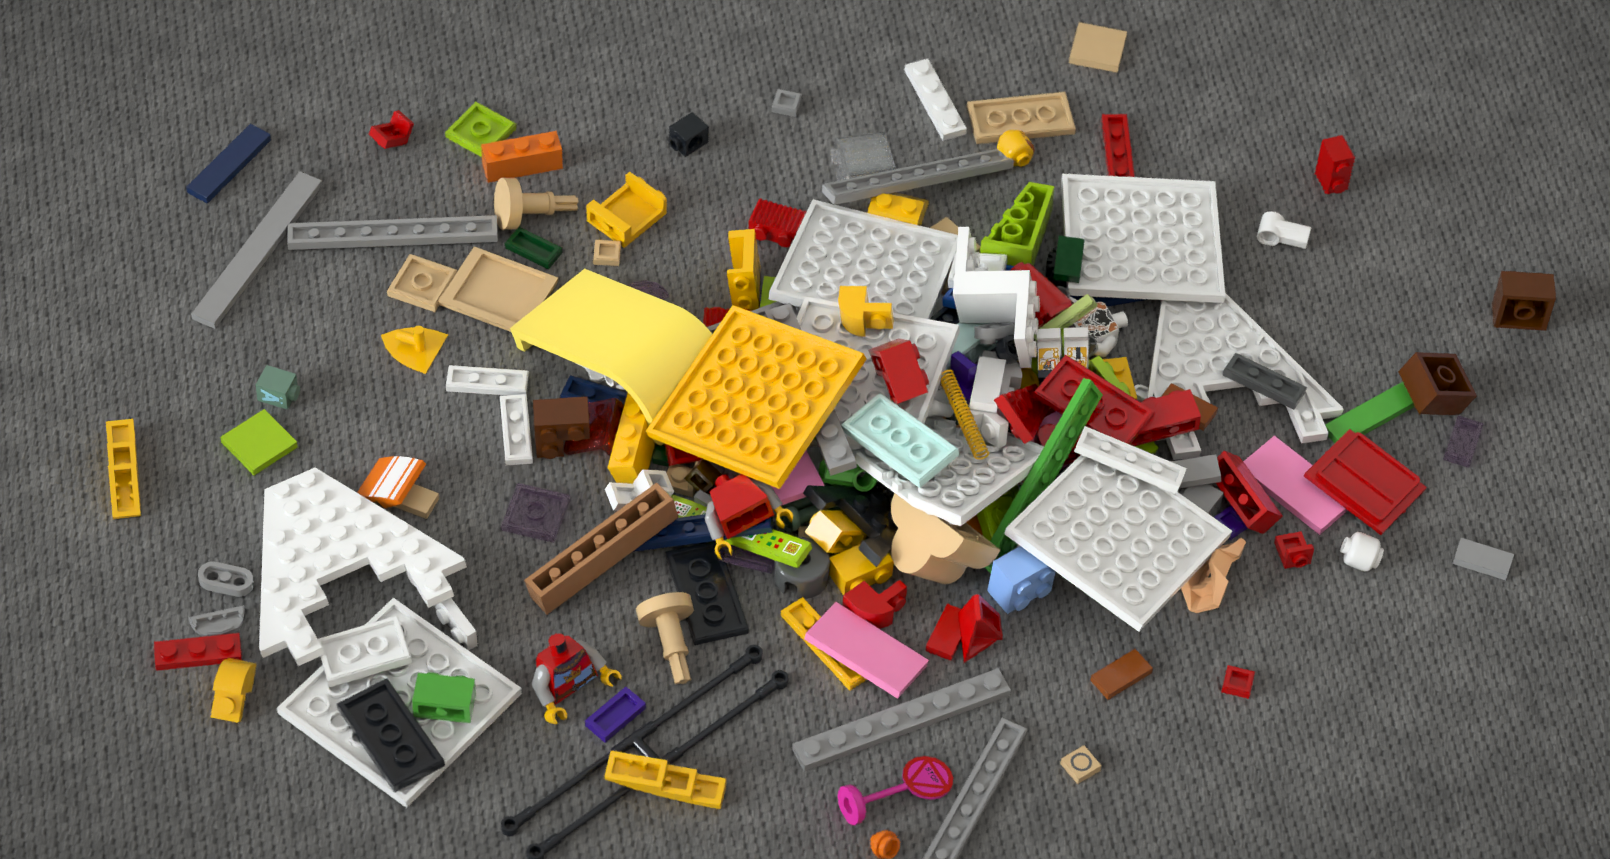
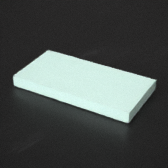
M882 393L876 395L841 424L844 433L919 488L959 456L958 448Z

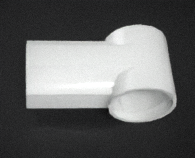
M1270 211L1264 213L1261 218L1257 239L1265 245L1274 246L1280 242L1306 249L1311 227L1284 221L1282 215Z

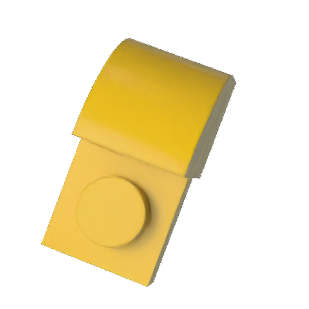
M840 286L838 297L840 317L843 327L848 332L865 337L866 328L893 329L892 303H869L867 286Z
M231 658L222 661L213 685L215 695L211 712L212 718L237 723L241 722L246 693L252 691L257 663Z

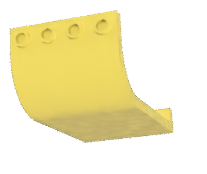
M583 269L510 328L518 349L525 352L532 345H535L616 381L636 401L646 418L648 427L712 336L709 329L687 310L587 269ZM653 439L654 443L662 446L664 444Z

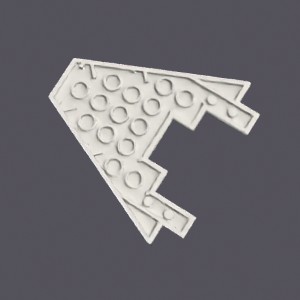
M1226 293L1224 303L1161 300L1147 398L1161 397L1171 383L1184 390L1191 389L1193 395L1208 403L1209 400L1205 393L1207 391L1246 387L1223 376L1225 367L1234 354L1238 353L1306 386V393L1294 410L1287 406L1286 408L1301 443L1327 440L1328 431L1323 419L1341 416L1343 407ZM1253 390L1259 406L1279 403ZM1194 431L1161 439L1167 441L1173 460L1200 457L1201 448Z
M312 468L266 488L264 492L259 638L261 655L264 658L288 647L298 666L324 655L323 648L305 616L329 605L327 597L320 587L325 583L368 564L371 565L380 582L407 571L429 608L454 597L453 590L445 577L466 568L465 559L317 468Z

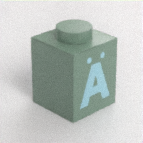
M266 365L256 383L257 400L288 409L291 402L298 399L300 393L297 375Z

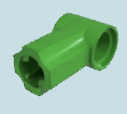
M824 459L820 461L818 472L823 483L851 486L862 492L871 490L876 484L877 479L858 465L857 468L830 476ZM861 472H865L863 477L856 479Z

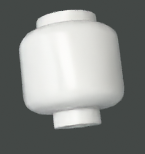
M1355 532L1351 538L1346 537L1344 539L1340 552L1344 553L1343 558L1346 565L1368 572L1372 568L1376 569L1378 567L1384 549L1381 548L1380 541L1377 538L1362 532Z

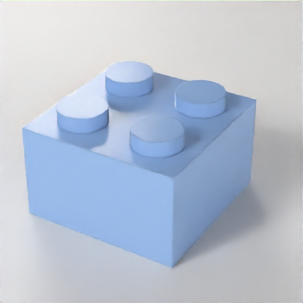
M1019 546L993 561L987 591L1007 614L1015 609L1020 611L1036 597L1043 598L1050 593L1055 571Z

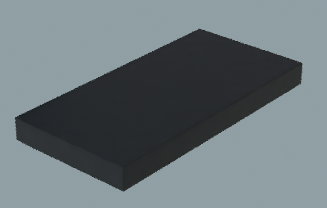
M716 541L665 552L676 591L688 593L691 596L694 611L686 618L694 646L749 634V628L722 548L719 550L722 560L715 553Z
M387 678L337 703L338 711L394 793L445 766V760Z

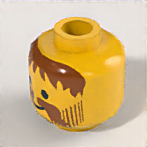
M1008 130L1000 136L997 145L998 150L1006 157L1014 160L1013 167L1026 166L1031 161L1035 152L1034 145L1021 130Z

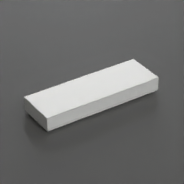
M979 356L970 399L971 410L997 412L998 406L994 399L999 397L1001 393L1006 360Z
M449 365L446 391L493 395L527 394L529 371Z
M527 394L500 396L505 464L533 463Z

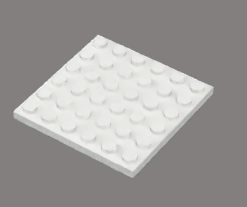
M1062 174L1064 236L1085 239L1079 283L1066 282L1070 295L1085 296L1089 294L1092 297L1224 303L1225 285L1215 181Z
M812 199L769 291V300L782 304L790 303L797 307L802 306L805 296L838 302L840 286H867L869 303H892L893 313L930 319L951 270L954 255L957 252L958 235Z
M806 296L797 315L802 331L864 353L867 359L834 408L840 424L844 423L879 393H882L891 400L884 378L877 375L868 350L896 339L910 340L911 344H916L920 354V359L917 360L920 370H925L929 380V385H926L928 393L897 405L925 424L941 378L943 377L942 372L946 369L960 333L959 325L893 313V329L866 328L865 337L848 332L843 327L838 302ZM845 433L849 444L862 446Z
M1080 455L1007 526L1004 534L1140 632L1208 561L1212 553L1229 539L1232 530L1178 492L1174 494Z
M393 598L365 625L398 615L413 663L333 687H329L322 665L281 703L277 710L280 716L407 808L522 692L521 687ZM434 672L445 676L462 675L475 679L476 697L471 723L415 717L445 760V766L395 793L337 709V703L387 678L413 714L412 699L418 673Z

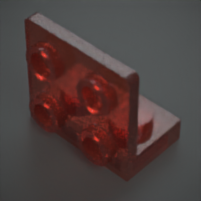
M617 398L588 403L590 439L579 441L566 440L564 453L572 455L602 449L611 456L624 404Z

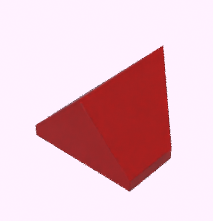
M979 594L973 595L958 612L964 663L997 640H1003L1000 614Z

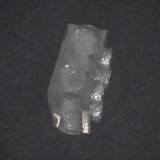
M885 132L835 138V148L831 149V160L838 167L836 168L837 181L896 169Z

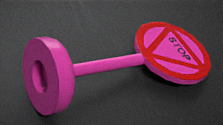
M915 757L908 761L903 768V784L864 797L851 784L840 787L838 790L839 807L847 822L851 825H857L862 823L866 817V803L907 789L920 798L929 800L942 798L949 793L953 786L952 772L944 762L934 757Z

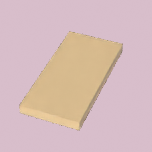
M1065 92L967 102V110L976 144L999 142L1000 136L1008 130H1021L1029 139L1075 134L1076 128Z

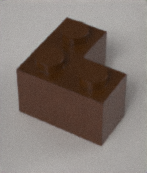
M588 397L533 400L537 458L553 459L555 457H564L563 441L590 439Z

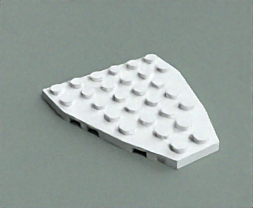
M932 416L927 417L925 425L958 448L959 456L919 488L865 447L849 444L856 464L913 507L958 526H962L1026 478L1044 446L1032 441L1024 444L1020 438L1017 439L1008 432L1006 446L998 449L983 438L986 448H988L990 453L985 459L978 460L973 457L961 428H956V421Z

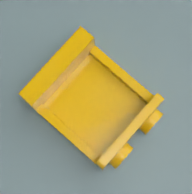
M631 172L625 175V184L604 202L599 204L593 199L586 205L587 222L612 240L621 241L623 248L667 214V198L665 195Z
M755 229L729 231L728 240L733 269L727 270L731 302L734 306L753 311L760 307L761 277Z

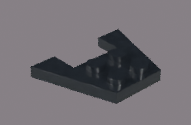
M807 485L803 494L819 510L838 506L870 538L862 541L859 550L877 567L891 552L892 541L898 530L892 519L891 502L887 499L886 495L877 488L862 492L855 487Z

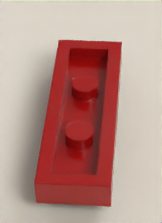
M240 633L154 642L156 671L221 664L223 660L228 658L242 660Z

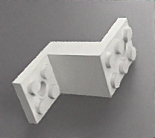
M959 227L953 297L960 323H1015L1014 341L1020 368H1031L1032 357L1037 355L1036 341H1033L1034 334H1038V319L1035 318V312L1040 311V298L1037 296L1036 281H1032L1030 270L975 271V268L980 266L979 252H976V238L971 237L969 227Z

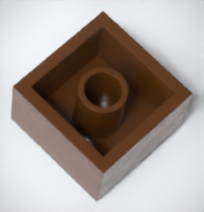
M1501 271L1492 301L1494 327L1546 331L1556 300L1554 274Z
M1416 352L1398 371L1419 414L1460 415L1477 397L1456 354Z

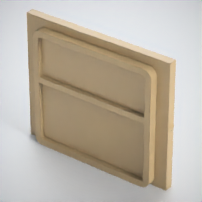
M473 247L439 299L438 305L511 332L510 328L549 297L559 279L534 268Z

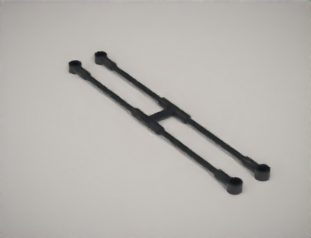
M750 645L746 649V654L730 664L727 670L656 720L649 721L612 747L611 751L625 753L634 747L642 756L667 760L668 765H671L681 758L684 752L757 700L764 699L777 689L786 688L788 685V674L783 670L775 671L772 674L771 680L758 688L754 695L685 744L675 747L660 758L645 743L644 739L655 732L662 723L733 673L737 674L748 665L759 663L762 660V648L758 645ZM755 652L759 655L751 656L750 653ZM783 678L784 681L778 682L775 679ZM610 752L532 807L528 806L514 817L507 816L501 821L502 833L505 836L516 835L519 827L536 816V812L606 764L609 760ZM624 786L558 834L554 833L540 844L534 843L529 845L526 850L527 859H544V855L559 845L563 838L627 794L632 788ZM507 824L514 825V827L511 829H508L505 826ZM533 851H538L540 853L537 856L531 855Z

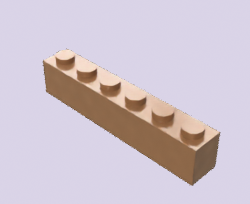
M656 482L527 577L524 581L530 598L548 615L676 520L678 513L673 498Z

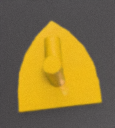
M422 326L397 329L381 335L386 349L393 358L402 365L425 374L448 334L423 328Z

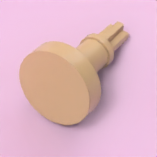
M500 178L496 185L494 210L495 215H497V224L502 230H516L521 223L522 214L553 215L554 211H577L578 197L554 196L553 192L522 193L520 183L516 178Z
M684 592L658 595L643 601L636 607L638 621L641 626L658 627L664 651L663 656L665 660L670 662L676 685L691 681L685 657L689 654V651L685 645L679 621L690 616L694 608L691 596Z

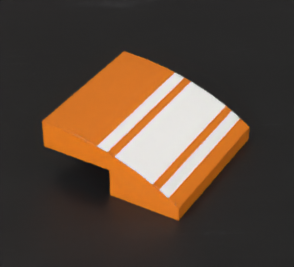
M401 456L379 458L357 493L371 502L377 501L384 509L400 505L426 466V463L420 459Z

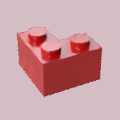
M896 339L868 350L877 375L884 378L891 401L899 404L928 393L926 385H929V380L925 370H920L917 361L920 359V354L915 343L911 344L910 340Z

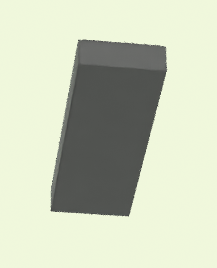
M1238 353L1234 354L1223 371V376L1293 410L1307 389L1306 386Z

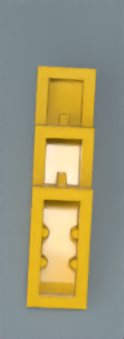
M134 420L106 421L108 471L113 519L141 516Z
M616 751L610 752L604 777L605 780L632 789L716 809H721L727 784L726 778L698 774L697 769L668 765L667 760Z

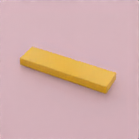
M803 597L781 610L780 616L849 691L868 680L804 639L806 632L821 616Z

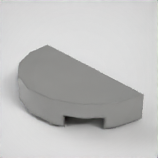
M243 605L188 618L193 630L202 637L233 634L241 628L245 620V607Z

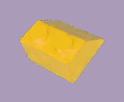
M883 193L872 197L868 213L921 226L929 200L900 193Z

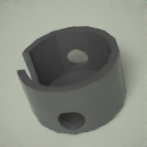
M798 537L811 542L812 550L806 557L811 559L810 562L795 568L774 560L775 584L782 593L786 591V582H790L797 586V599L802 597L808 599L819 595L827 587L830 558L829 553L824 551L813 539Z

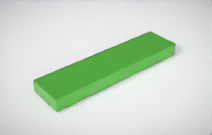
M1401 382L1325 424L1328 437L1336 443L1349 429L1355 433L1359 432L1365 435L1415 407L1404 383Z

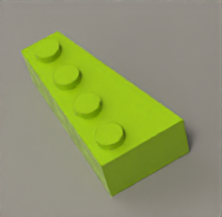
M1029 182L1014 200V205L1010 209L1007 208L1003 213L1002 220L999 223H995L991 228L989 236H985L982 239L980 253L1006 254L1007 265L1015 266L1021 262L1024 264L1030 263L1034 266L1053 210L1054 186Z

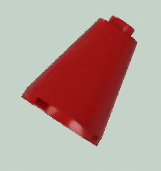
M1018 263L1010 270H1030L1032 281L1037 283L1040 311L1035 312V318L1038 319V329L1074 304L1070 298L1030 263Z

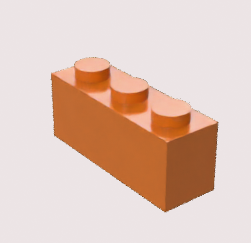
M557 131L481 144L482 165L488 183L498 181L500 178H516L563 169L562 147Z

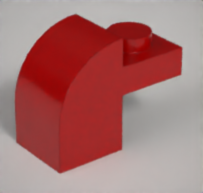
M898 580L878 594L870 585L862 581L843 595L842 606L879 629L885 628L893 624L894 612L899 611L905 605L907 586L901 580Z

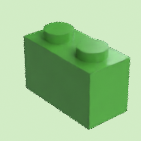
M434 672L418 673L412 699L413 716L417 718L471 723L476 697L475 679L462 675L445 676Z

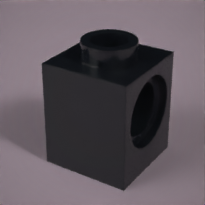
M693 112L669 126V144L671 148L679 151L685 157L709 143V126Z

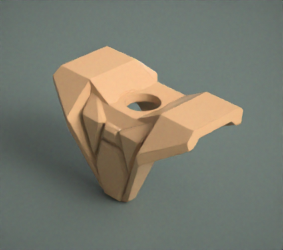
M1239 538L1234 543L1222 545L1219 549H1216L1208 561L1181 588L1189 611L1200 613L1219 608L1228 584L1226 579L1231 564L1240 558L1246 544L1244 539Z

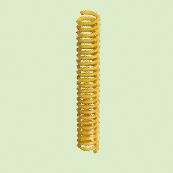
M945 370L942 372V375L946 372L951 373L945 374L941 378L940 383L948 397L964 437L972 451L973 457L978 460L985 459L990 452L986 448L977 424H975L976 421L971 414L965 397H963L964 395L962 390H960L961 388L956 377H954L953 370Z

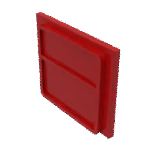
M1351 429L1304 474L1306 479L1380 535L1405 513L1427 488L1420 482L1419 476L1362 433H1355Z

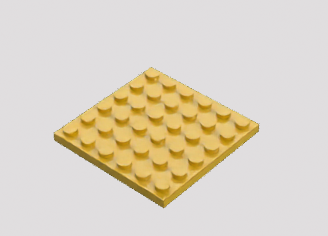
M732 305L649 425L646 433L652 439L780 489L867 359L864 353Z

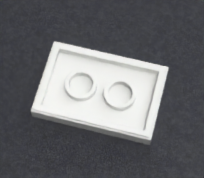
M398 615L318 639L324 651V655L320 657L329 687L413 663Z

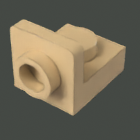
M682 465L669 466L667 476L675 493L690 497L694 496L696 489L684 479L693 468ZM696 473V479L704 484V480Z

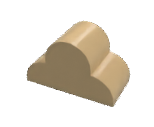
M894 493L891 503V515L898 530L892 541L891 555L895 566L901 572L940 584H950L958 580L967 567L974 569L987 567L998 556L1000 549L967 523H964L962 526L953 525L942 518L929 515L925 511L913 507Z

